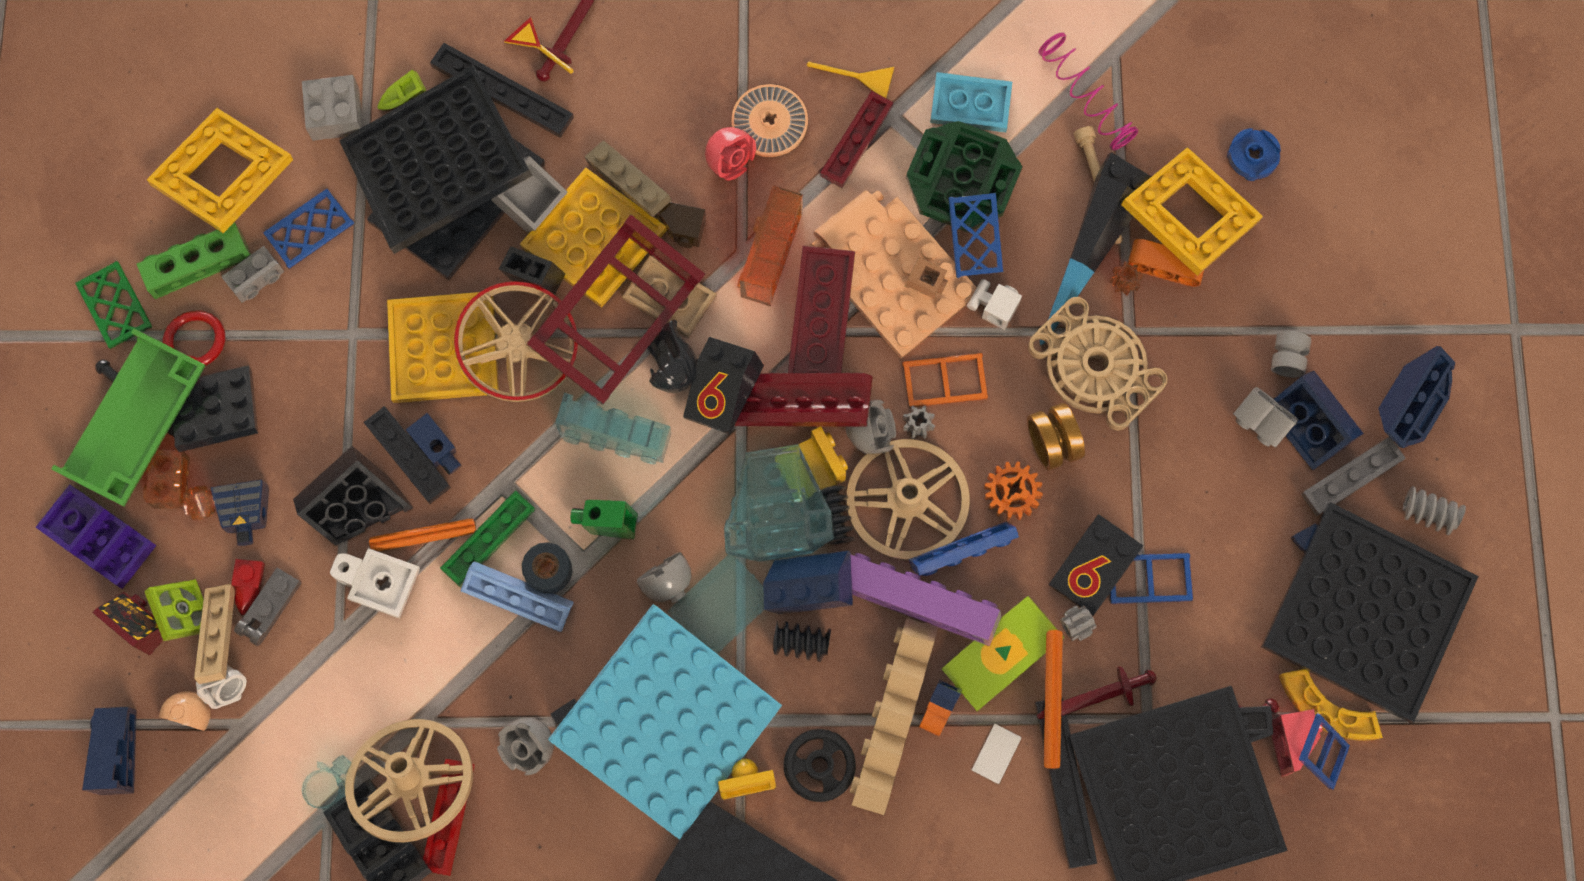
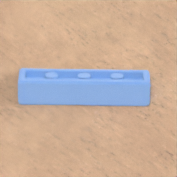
M475 561L470 565L460 590L559 632H562L574 604L573 601L554 593L537 591L529 586L527 582Z

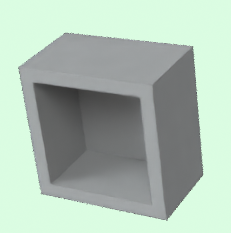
M353 75L302 81L305 126L313 141L346 137L363 127L360 90Z
M528 156L524 160L533 176L491 199L526 232L535 231L567 193L554 178Z

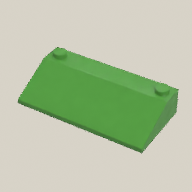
M134 328L131 333L137 338V342L66 464L62 468L53 465L51 470L122 506L126 505L206 366Z

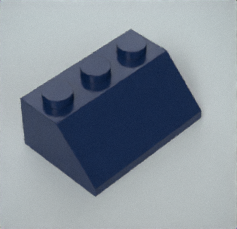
M1315 371L1301 376L1273 399L1298 419L1286 437L1312 470H1315L1364 434Z
M850 551L774 560L763 582L764 610L776 614L853 606Z

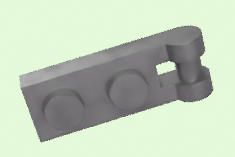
M276 568L245 616L235 626L234 633L241 637L245 635L250 638L252 644L259 646L300 587L301 582L281 569ZM255 619L262 623L258 629L251 627Z

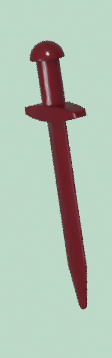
M581 0L553 48L544 47L565 64H571L572 61L563 52L591 8L594 0ZM546 56L547 59L541 69L536 71L537 79L542 82L550 79L549 74L556 64L548 56Z
M1118 666V682L1061 701V716L1122 694L1127 704L1133 706L1132 690L1147 684L1150 686L1154 685L1157 676L1152 670H1145V674L1128 679L1123 667ZM1045 710L1037 714L1038 719L1045 718Z

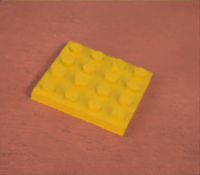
M585 168L568 187L566 195L537 229L531 231L525 237L520 246L530 254L553 262L565 273L563 279L574 286L618 232L630 214L660 238L667 231V228L596 174ZM628 239L615 255V258L633 271L647 255V252L631 239ZM608 264L584 295L602 308L626 280V277Z
M479 292L387 300L391 401L393 403L487 395L476 388L464 375L457 361L454 347L455 328L459 316L467 303ZM484 300L483 303L495 318L494 308L487 300ZM479 306L471 313L464 327L462 338L463 351L496 339L495 331L485 319V315ZM494 345L465 356V359L497 351L496 346ZM497 360L469 365L473 373L482 382L499 390Z

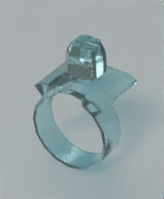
M341 755L332 762V767L323 762H317V768L320 770L310 773L302 785V795L308 805L316 809L325 810L340 800L343 788H345V780L341 775H346L352 763L346 756ZM321 772L331 773L336 778L337 786H339L336 799L324 807L312 805L306 795V787L309 780Z

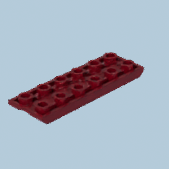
M760 373L734 426L867 427L873 377L866 373Z

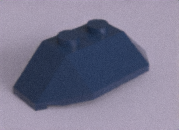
M1441 346L1432 348L1406 364L1378 408L1384 432L1400 448L1423 442L1450 399L1452 370L1455 368V361Z

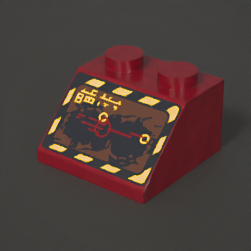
M123 592L92 612L131 646L148 655H151L163 641L153 613L145 608L148 603L136 593L130 596Z

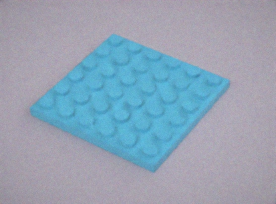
M653 604L548 740L680 840L719 790L718 781L728 778L735 763L744 757L782 705Z

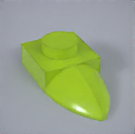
M411 70L394 82L382 95L377 108L379 110L394 109L426 92L418 73Z

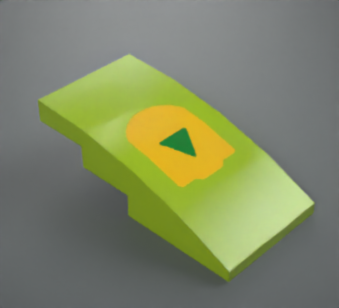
M1027 596L1000 619L990 646L973 641L947 663L942 670L957 688L962 689L961 693L978 711L1046 654V633L1049 630L1058 629L1033 600Z

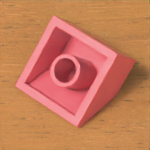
M1314 709L1280 715L1272 720L1273 735L1271 736L1281 777L1299 771L1304 765L1299 760V757L1315 718ZM1320 724L1319 730H1318V732H1317V735H1316V738H1315V740H1314V743H1313V746H1312V748H1311L1310 753L1312 752V750L1314 749L1315 745L1317 744V742L1319 741V739H1320V737H1321V736H1320V732H1322V725H1321V724Z

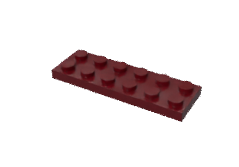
M811 246L802 247L788 373H842L855 251Z

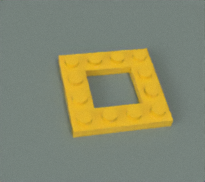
M216 108L153 172L147 181L150 186L224 233L293 161L290 153ZM222 143L252 163L218 197L190 179L189 176Z
M1188 147L1125 198L1121 204L1197 276L1253 228L1263 217ZM1186 183L1223 216L1200 238H1196L1161 205Z

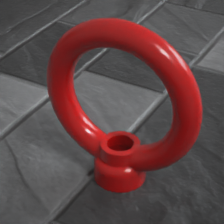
M193 310L182 313L169 323L165 329L162 343L174 349V336L181 326L191 321L206 322L212 327L215 334L211 349L198 358L190 355L187 356L207 366L220 355L224 348L226 339L224 327L217 317L206 311Z

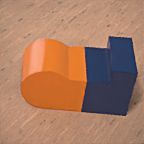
M939 679L919 727L940 736L961 695L962 689Z

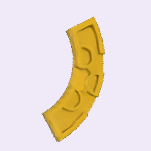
M1305 669L1279 674L1281 684L1288 698L1299 712L1314 709L1315 715L1319 713L1345 739L1370 741L1383 738L1375 711L1358 712L1332 704L1318 690L1310 677L1309 671ZM1322 726V730L1328 733V731Z

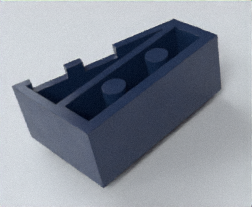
M130 707L94 708V715L90 721L91 735L83 791L98 795L134 793L137 710Z

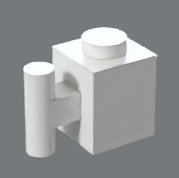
M981 279L967 307L970 310L976 311L979 304L986 306L982 319L1005 330L1018 308L1022 296L1018 294L1015 288L998 284L992 295L987 292L991 285L990 282Z

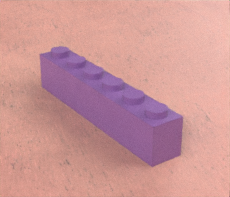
M855 553V556L851 555L852 595L990 646L1001 619V611L997 609L998 606L995 603L987 600H982V602L972 600V596L966 592L957 590L954 593L945 590L946 586L939 582L931 581L930 584L920 580V576L908 571L905 574L895 571L896 568L884 562H881L880 565L870 562L871 559L863 554Z

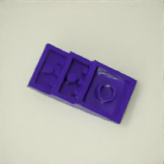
M69 484L36 526L42 533L121 589L125 587L157 546L71 484Z

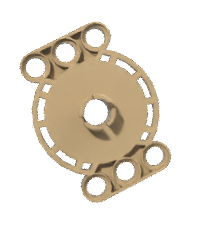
M1073 297L1031 337L1028 351L1034 358H1047L1048 378L1053 389L1062 400L1084 412L1107 413V425L1113 430H1123L1162 392L1167 384V375L1160 368L1147 369L1148 362L1145 349L1140 339L1129 327L1109 317L1088 316L1089 306L1086 300L1081 297ZM1072 304H1078L1083 308V314L1074 316L1069 312V307ZM1054 322H1061L1066 330L1062 334H1056L1052 331L1051 325ZM1039 339L1045 341L1048 349L1044 352L1036 351L1033 347L1034 341ZM1135 346H1137V348H1138V350H1139V352H1140V354H1141V359H1139L1138 351H1137V349H1136ZM1056 356V360L1051 361V358ZM1104 358L1103 365L1105 370L1094 371L1088 365V360ZM1052 368H1056L1057 376L1060 380L1058 383L1053 376ZM1148 376H1159L1162 381L1161 386L1156 388L1150 386L1147 381ZM1064 387L1070 395L1075 397V399L1072 400L1067 395H1065L1061 388ZM1132 393H1139L1143 396L1144 403L1136 406L1130 402L1129 397ZM1079 401H1083L1088 404H1096V408L1087 407L1085 405L1079 404ZM1108 403V407L1102 408V404ZM1115 411L1123 412L1126 416V422L1123 424L1115 423L1111 417L1112 413Z

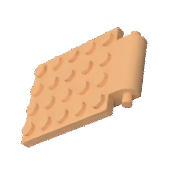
M865 190L813 232L817 240L811 244V247L855 251L850 301L902 359L966 306L977 287L967 276L956 277L955 262L898 197L883 208L879 203L884 199L882 193L877 190L874 194H871ZM918 257L947 270L944 279L948 280L942 294L936 293L934 298H931L910 287H905ZM929 278L923 279L924 282L932 284Z

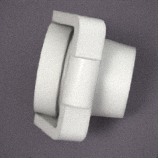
M227 665L226 679L203 684L196 682L197 695L212 709H217L239 701L242 698L247 681L241 672Z

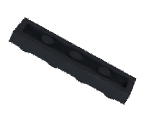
M385 406L363 422L429 504L451 488Z

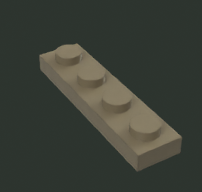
M604 140L585 156L587 163L651 217L656 215L671 201L670 196Z

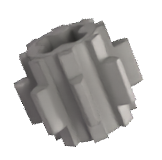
M912 406L911 413L903 415V420L907 423L904 425L903 431H910L912 439L916 435H921L925 439L927 437L926 431H934L935 425L931 423L935 416L934 413H927L926 406H923L922 409ZM918 418L923 420L920 426L915 425Z
M1077 605L1065 611V617L1060 619L1064 631L1072 641L1077 638L1079 641L1091 636L1093 634L1092 630L1096 628L1095 621L1085 606L1078 608Z

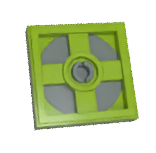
M196 579L149 587L144 591L163 641L200 634L204 599Z

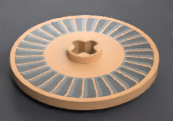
M773 84L760 85L748 90L738 99L732 112V127L745 131L755 140V155L777 157L789 153L801 143L808 127V114L803 101L790 89ZM769 116L771 119H774V124L770 125L769 122H766V117Z

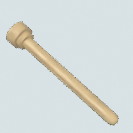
M1086 126L1076 130L1073 134L1076 143L1084 149L1095 182L1100 170L1093 146L1096 135L1092 126ZM1122 234L1119 236L1115 244L1118 245L1122 243Z

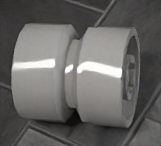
M1296 331L1278 332L1274 347L1278 352L1273 355L1271 371L1277 375L1290 378H1300L1305 375L1308 360L1304 356H1307L1310 352L1311 337Z

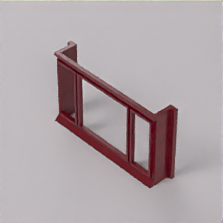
M630 214L618 232L535 335L531 337L526 346L538 353L603 405L691 291L702 280L705 273ZM628 239H631L685 282L671 301L615 258V255ZM608 264L665 308L621 365H618L563 321ZM557 328L614 372L602 389L545 345Z

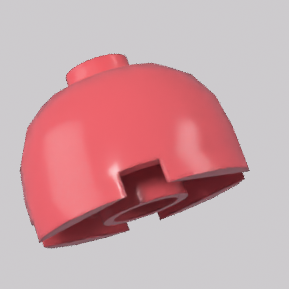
M722 128L708 140L705 150L707 165L717 176L725 180L736 179L747 170L743 166L748 160L753 161L756 153V142L748 133L739 128Z

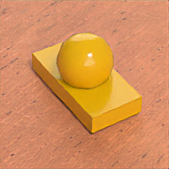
M742 758L735 763L731 772L732 779L718 781L723 800L776 788L773 770L758 773L757 765L747 758Z

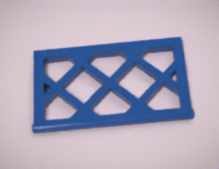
M325 189L264 231L263 234L284 260L287 268L290 269L352 226L354 221L349 218L330 191ZM326 197L330 200L329 210L315 209L316 204ZM304 212L309 213L307 226L293 224L294 219ZM314 214L328 215L326 228L312 226ZM333 216L343 217L346 221L337 229H331ZM281 228H287L284 241H277L272 237ZM292 229L306 231L303 244L289 242ZM311 232L325 233L324 238L314 245L308 244ZM288 247L302 249L301 254L290 260L287 257Z
M996 193L955 198L949 197L956 277L1003 272ZM991 199L992 213L987 217L976 207L982 200ZM964 202L970 209L960 220L955 215L954 203ZM973 211L985 219L976 232L964 223ZM988 223L994 227L995 240L992 244H989L979 236ZM960 226L973 235L964 247L958 244L957 230ZM976 238L988 247L979 260L967 251ZM991 250L997 256V267L988 268L981 263ZM963 253L975 262L970 270L961 271L960 257Z

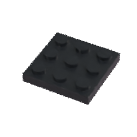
M249 365L198 378L173 422L175 447L178 453L258 434L253 377Z

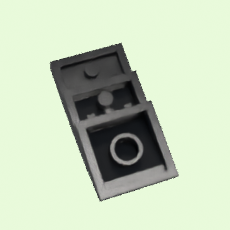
M370 779L354 789L358 808L369 799L368 796L377 790ZM346 796L323 812L345 851L352 857L362 876L367 881H421L432 872L413 841H386L365 831L352 816L347 805ZM375 806L371 808L369 811H367L365 814H363V816L372 811L375 808ZM390 806L368 820L375 826L395 832L406 831Z

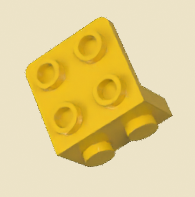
M822 427L811 431L810 439L775 457V462L795 500L799 503L814 497L817 491L835 486L846 479L845 470L848 469V466L842 455H836L833 449L836 446L829 432L824 433Z

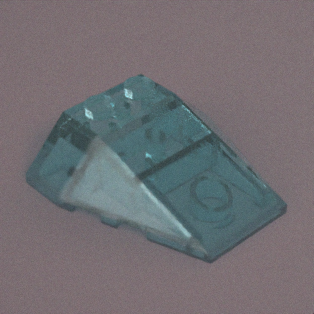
M798 444L746 453L737 482V492L731 502L732 509L729 519L726 520L724 526L726 554L761 562L812 554L834 538L832 513Z

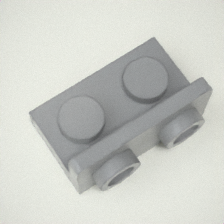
M262 246L224 274L222 278L243 303L256 297L259 290L267 284L275 283L280 278V275L284 273V270L268 250Z

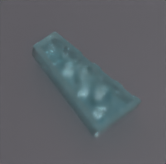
M564 393L555 424L565 442L578 445L579 442L587 443L590 448L598 451H604L605 448L614 450L616 455L629 458L630 455L641 457V461L649 464H656V461L664 462L672 434L670 426L640 416H634L632 420L628 418V414L614 408L609 409L608 412L603 411V408L597 406L595 402L586 400L585 403L581 404L572 401L573 395Z

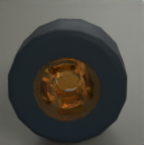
M549 542L539 543L531 547L524 555L522 574L528 585L533 589L543 593H557L570 582L573 573L572 563L566 551L559 545Z

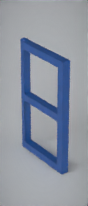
M1190 553L1137 555L1134 561H1146L1148 596L1116 597V586L1110 593L1111 604L1193 601ZM1183 559L1186 595L1155 596L1152 560Z
M1318 713L1315 715L1299 760L1326 787L1334 790L1350 745ZM1321 724L1328 731V734L1315 765L1308 756ZM1335 739L1342 747L1329 779L1322 770Z

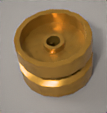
M1065 403L1050 407L1048 416L1042 411L1027 416V427L1032 445L1046 470L1050 471L1061 467L1063 459L1074 462L1084 458L1085 446L1080 428L1072 411Z

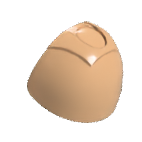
M181 691L170 696L163 703L159 717L205 731L210 720V706L202 701L197 692Z

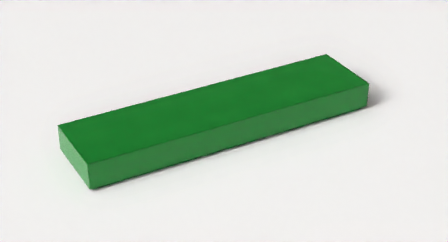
M515 490L440 569L461 588L470 565L474 561L484 564L536 509Z

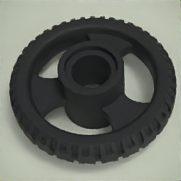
M813 729L802 733L792 741L784 757V773L788 784L795 793L809 801L826 802L839 797L849 788L855 775L856 761L852 748L843 737L830 730ZM815 739L823 740L822 750L813 751L807 759H801L796 755L798 749L806 742ZM839 750L843 752L846 760V772L842 781L832 776L834 767L832 755ZM817 758L824 759L828 764V768L822 773H818L812 768L811 764ZM800 772H807L812 779L822 781L824 786L823 792H815L805 788L799 783L796 775Z

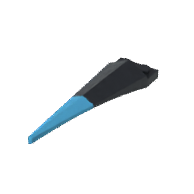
M1112 152L1107 155L1096 176L1085 215L1048 320L1069 299L1078 297L1133 218L1121 205L1124 199L1152 177ZM1054 322L1051 325L1052 331L1055 330L1060 322ZM1040 340V345L1046 343L1045 341Z

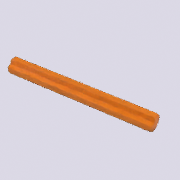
M1049 630L1046 633L1044 767L1049 769L1060 767L1063 633L1060 630Z

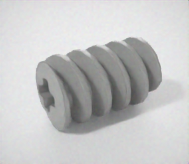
M1412 486L1407 492L1403 503L1404 519L1408 520L1414 514L1415 523L1418 524L1424 518L1425 527L1427 528L1435 522V530L1437 532L1443 526H1446V535L1449 536L1460 525L1466 506L1461 505L1458 508V504L1455 501H1451L1447 505L1446 498L1441 497L1437 500L1435 494L1431 493L1427 496L1426 491L1422 489L1416 493V488Z

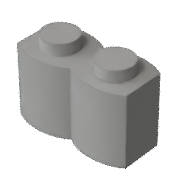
M1255 387L1233 413L1237 417L1236 422L1246 430L1251 428L1258 434L1257 439L1262 444L1268 447L1272 445L1275 448L1298 421L1292 413L1279 405L1258 387Z

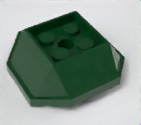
M956 121L925 130L907 171L906 180L919 214L951 226L949 197L955 198L996 193L998 218L1003 216L1023 166L1016 158L1007 139ZM964 175L969 180L962 182L957 179V176ZM991 199L982 200L976 207L987 217L992 213ZM964 202L954 203L955 215L961 220L970 207ZM973 211L964 223L972 230H975L984 223L985 219ZM960 226V230L969 233L965 228Z

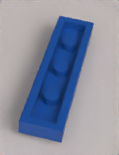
M1006 521L909 559L910 566L919 576H929L936 573L937 569L946 565H958L962 562V559L969 556H981L987 552V549L992 547L1007 546L1011 543V540L1019 537L1015 526Z

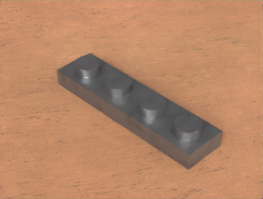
M1388 437L1316 483L1301 495L1314 514L1318 516L1324 512L1328 503L1337 504L1402 462L1405 456L1394 441Z

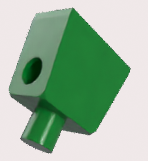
M586 500L584 509L572 508L571 524L582 525L592 535L631 540L635 538L638 513L626 501Z

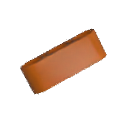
M1135 239L1133 241L1127 263L1130 269L1187 286L1196 287L1201 285L1204 271L1197 276L1165 245L1145 239Z

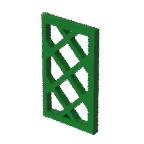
M118 261L75 283L109 349L134 337L131 333L133 328L140 332L152 328ZM117 270L121 278L119 284L106 281L108 274ZM91 282L98 284L94 297L88 296L84 286ZM104 285L116 288L112 302L99 299ZM122 290L128 291L132 299L131 306L118 303ZM97 303L110 306L106 319L99 317L95 309ZM116 308L128 311L124 324L111 321ZM133 314H140L144 324L138 327L129 326ZM109 326L121 328L120 336L111 340L107 332Z

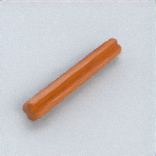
M470 518L373 536L369 538V546L372 550L384 551L470 535L476 531V523L474 519Z

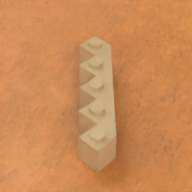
M906 618L904 628L898 627L894 643L899 645L893 665L887 663L883 680L888 682L882 702L876 701L872 717L877 718L871 740L865 738L861 755L866 757L860 778L854 776L850 793L855 794L852 806L882 815L885 813L938 630L936 626Z

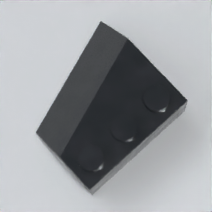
M353 446L293 499L297 515L335 546L365 532L367 527L381 521V523L390 520V516L402 510L406 512L413 509L411 503L394 482Z

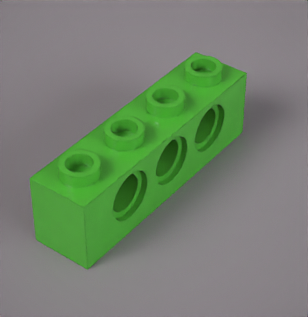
M234 222L224 233L215 230L208 234H199L191 241L173 245L168 248V251L161 254L149 255L142 262L137 263V267L147 291L154 299H157L233 267L249 257L251 253L242 231ZM223 245L220 251L214 252L216 246ZM199 255L196 261L189 262L192 256ZM174 265L172 271L165 273L167 267Z

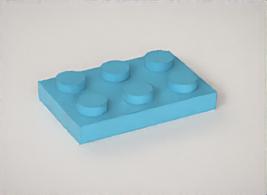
M937 72L930 123L945 125L960 121L982 130L1006 133L1012 82Z

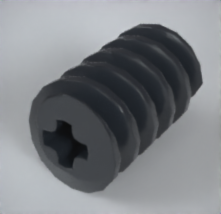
M845 486L826 487L814 494V500L819 501L815 505L816 510L820 512L817 515V520L823 522L819 525V531L824 533L820 536L823 543L837 545L855 541V537H850L846 534L852 531L853 527L845 526V523L852 519L851 516L843 515V512L850 509V506L841 504V502L848 499V495L840 494V491L846 489Z
M777 621L773 640L774 655H778L781 648H783L785 657H788L791 651L794 650L797 659L805 652L806 659L810 661L815 653L817 661L821 662L823 657L828 654L831 628L827 630L825 635H822L821 627H817L814 634H812L810 625H806L804 631L801 632L799 623H796L794 628L790 630L788 621H785L782 628H779Z

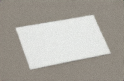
M994 724L972 771L999 784L1022 737Z

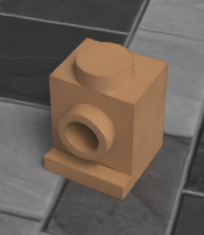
M918 257L905 287H910L934 298L936 293L942 294L948 280L944 279L947 270ZM929 278L932 284L924 282L923 279Z

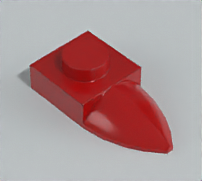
M235 560L231 585L235 589L234 601L241 615L247 613L261 591L265 563L262 561Z

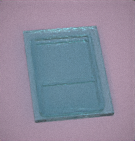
M730 552L667 612L677 623L718 654L764 611L763 585Z

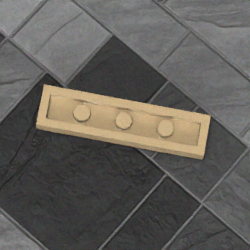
M231 584L207 588L204 592L194 676L198 684L226 679L235 589Z

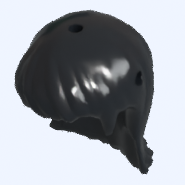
M671 320L663 327V330L658 333L647 348L659 367L656 373L653 369H650L651 378L649 382L653 387L661 391L678 393L684 391L692 384L698 359L691 346L678 334L677 321Z

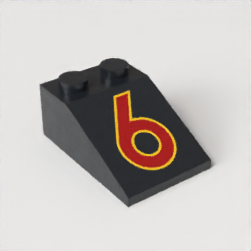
M709 337L697 360L683 415L684 419L730 434L764 367L756 352Z
M1098 514L1055 574L1049 586L1080 608L1085 606L1090 614L1094 616L1144 545Z

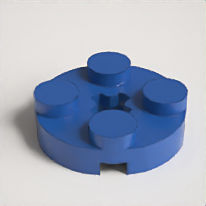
M1248 128L1239 132L1232 140L1227 152V158L1231 167L1248 181H1255L1256 179L1269 176L1279 164L1280 144L1276 137L1266 130L1258 131L1253 130L1254 128ZM1249 149L1252 151L1258 150L1260 152L1259 158L1250 157Z

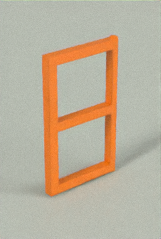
M977 353L902 362L909 408L912 406L919 407L988 399L982 360L983 354ZM977 360L981 393L950 396L946 363ZM940 364L945 397L914 400L909 367Z

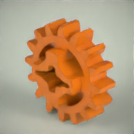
M1018 461L1015 467H1011L1010 463L1006 462L1004 469L999 466L995 467L996 475L989 473L987 479L992 483H985L984 489L990 492L985 494L984 499L992 500L988 508L993 509L996 507L998 509L996 516L999 517L1002 513H1006L1007 520H1010L1012 515H1016V518L1021 520L1023 512L1027 516L1032 514L1030 507L1038 508L1039 503L1035 499H1041L1043 493L1037 491L1042 487V482H1035L1038 476L1037 472L1031 475L1028 473L1029 465L1021 469L1020 462ZM1007 475H1017L1016 477L1012 478L1005 477ZM1025 481H1027V483L1030 486L1031 494L1028 490H1026L1024 483ZM1017 483H1019L1017 487V492L1014 493V495H1011L1009 499H1007L1009 496L1010 489H1012L1016 486ZM996 488L999 492H1001V501L998 499L996 495ZM1013 504H1020V505H1022V506H1020V507H1009L1010 505H1013Z

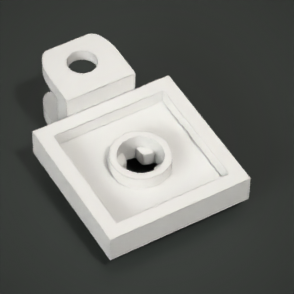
M368 548L363 560L349 554H338L330 574L339 583L351 587L347 597L349 601L400 619L420 567ZM345 567H349L347 572H343ZM385 576L389 577L388 582L391 583V586L383 591L380 590V586L377 584L378 579L383 580Z

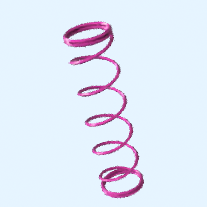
M1064 32L1053 35L1041 45L1038 53L1047 62L1063 58L1057 68L1056 77L1060 80H1068L1078 76L1071 86L1070 96L1072 98H1083L1091 95L1084 107V114L1093 117L1106 113L1098 126V133L1110 135L1121 131L1111 142L1110 148L1111 150L1122 148L1137 135V127L1128 128L1132 124L1130 122L1109 133H1102L1100 131L1101 124L1108 114L1118 106V103L1097 114L1089 115L1086 113L1087 105L1104 85L1085 95L1074 96L1072 94L1074 85L1090 69V66L1073 76L1060 78L1058 76L1059 68L1076 48H1073L1070 52L1059 58L1047 60L1044 56L1056 51L1065 42L1067 37ZM1062 37L1057 44L1045 51L1050 43ZM1131 133L1126 139L1117 144L1122 138Z

